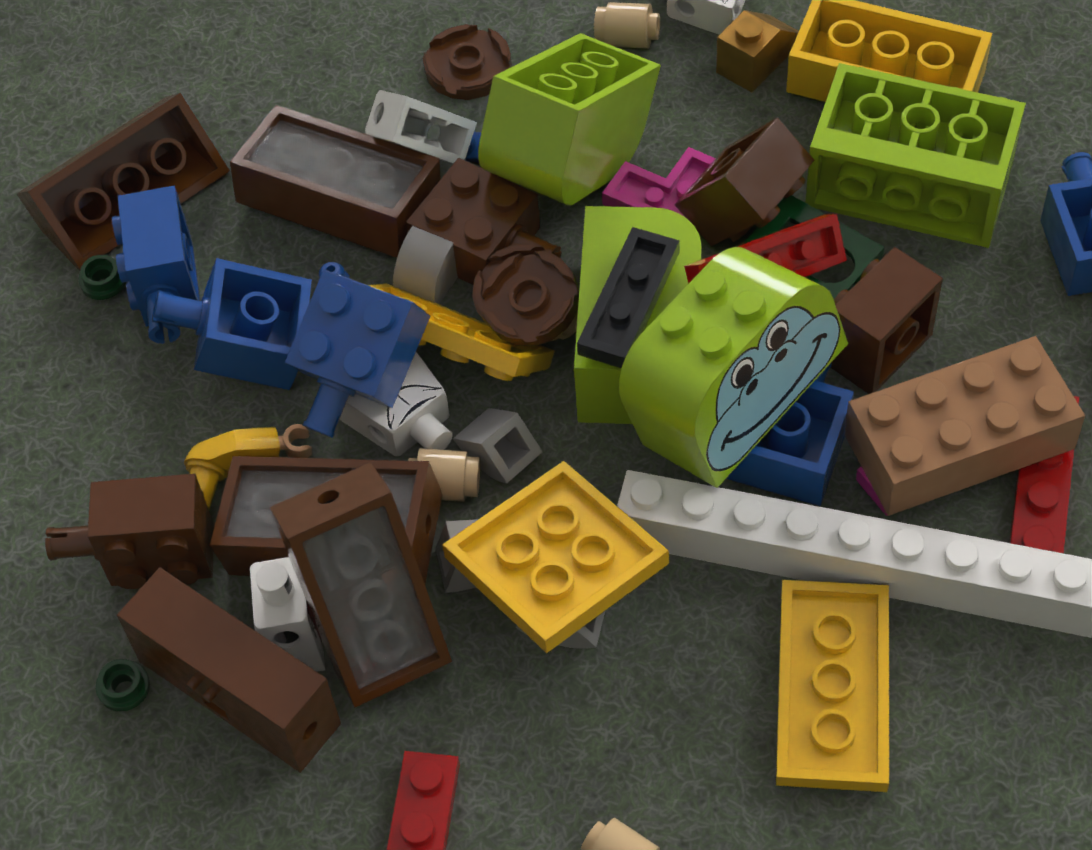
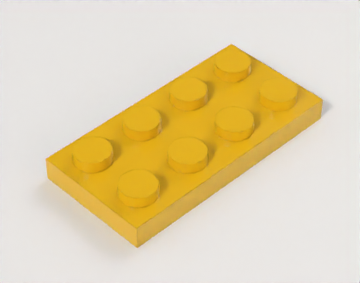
M387 283L368 285L412 301L428 313L430 319L419 345H425L426 342L439 346L442 348L440 354L450 360L468 363L469 359L485 365L484 372L505 381H512L513 377L517 376L528 377L530 373L546 370L550 367L555 352L552 349L542 345L515 346L500 339L482 321Z
M782 580L776 786L874 792L888 791L889 585Z

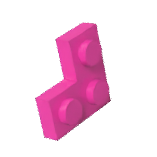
M688 147L666 178L625 161L602 192V204L610 207L664 208L684 216L674 204L716 158Z

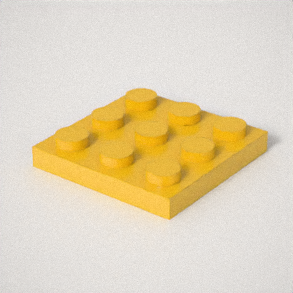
M565 461L559 463L442 544L444 557L546 653L550 652L669 564L668 549Z

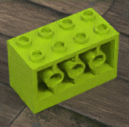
M839 63L810 145L809 154L815 161L808 168L805 203L816 209L989 248L1012 169L1026 103Z

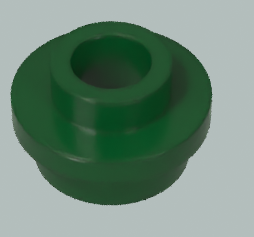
M95 255L87 259L81 266L78 277L82 292L87 297L95 300H105L114 297L121 292L126 282L122 283L120 280L116 260L108 255Z
M116 659L107 663L101 669L96 680V694L106 708L119 712L128 711L144 701L150 689V680L146 670L139 663L127 659ZM125 681L132 682L131 687L119 693L115 692L116 687L120 683Z

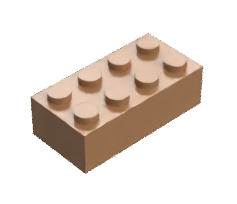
M1034 336L848 401L844 435L887 515L890 516L1075 449L1085 414L1038 338Z

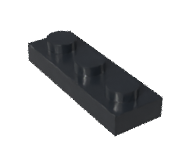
M632 227L577 342V353L579 356L622 368L631 346L644 331L680 253V240Z

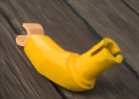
M294 424L289 426L283 435L278 436L276 427L235 429L193 446L186 456L184 464L189 474H196L208 509H210L218 481H222L228 476L232 456L278 457L279 452L285 450L289 458H308L312 455L311 446L303 445L298 447L293 446L291 442L295 439L309 438V430L302 424Z

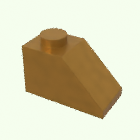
M744 10L717 37L716 73L753 93L789 56L799 31L768 14Z

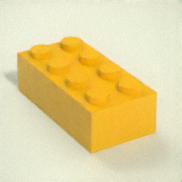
M812 0L789 53L786 92L826 102L838 65L842 63L978 93L986 71L993 33L856 0Z

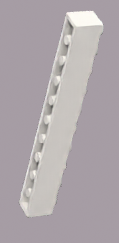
M626 471L617 507L668 549L669 554L803 581L889 585V598L1092 638V559L720 487L716 488L714 486L637 471Z

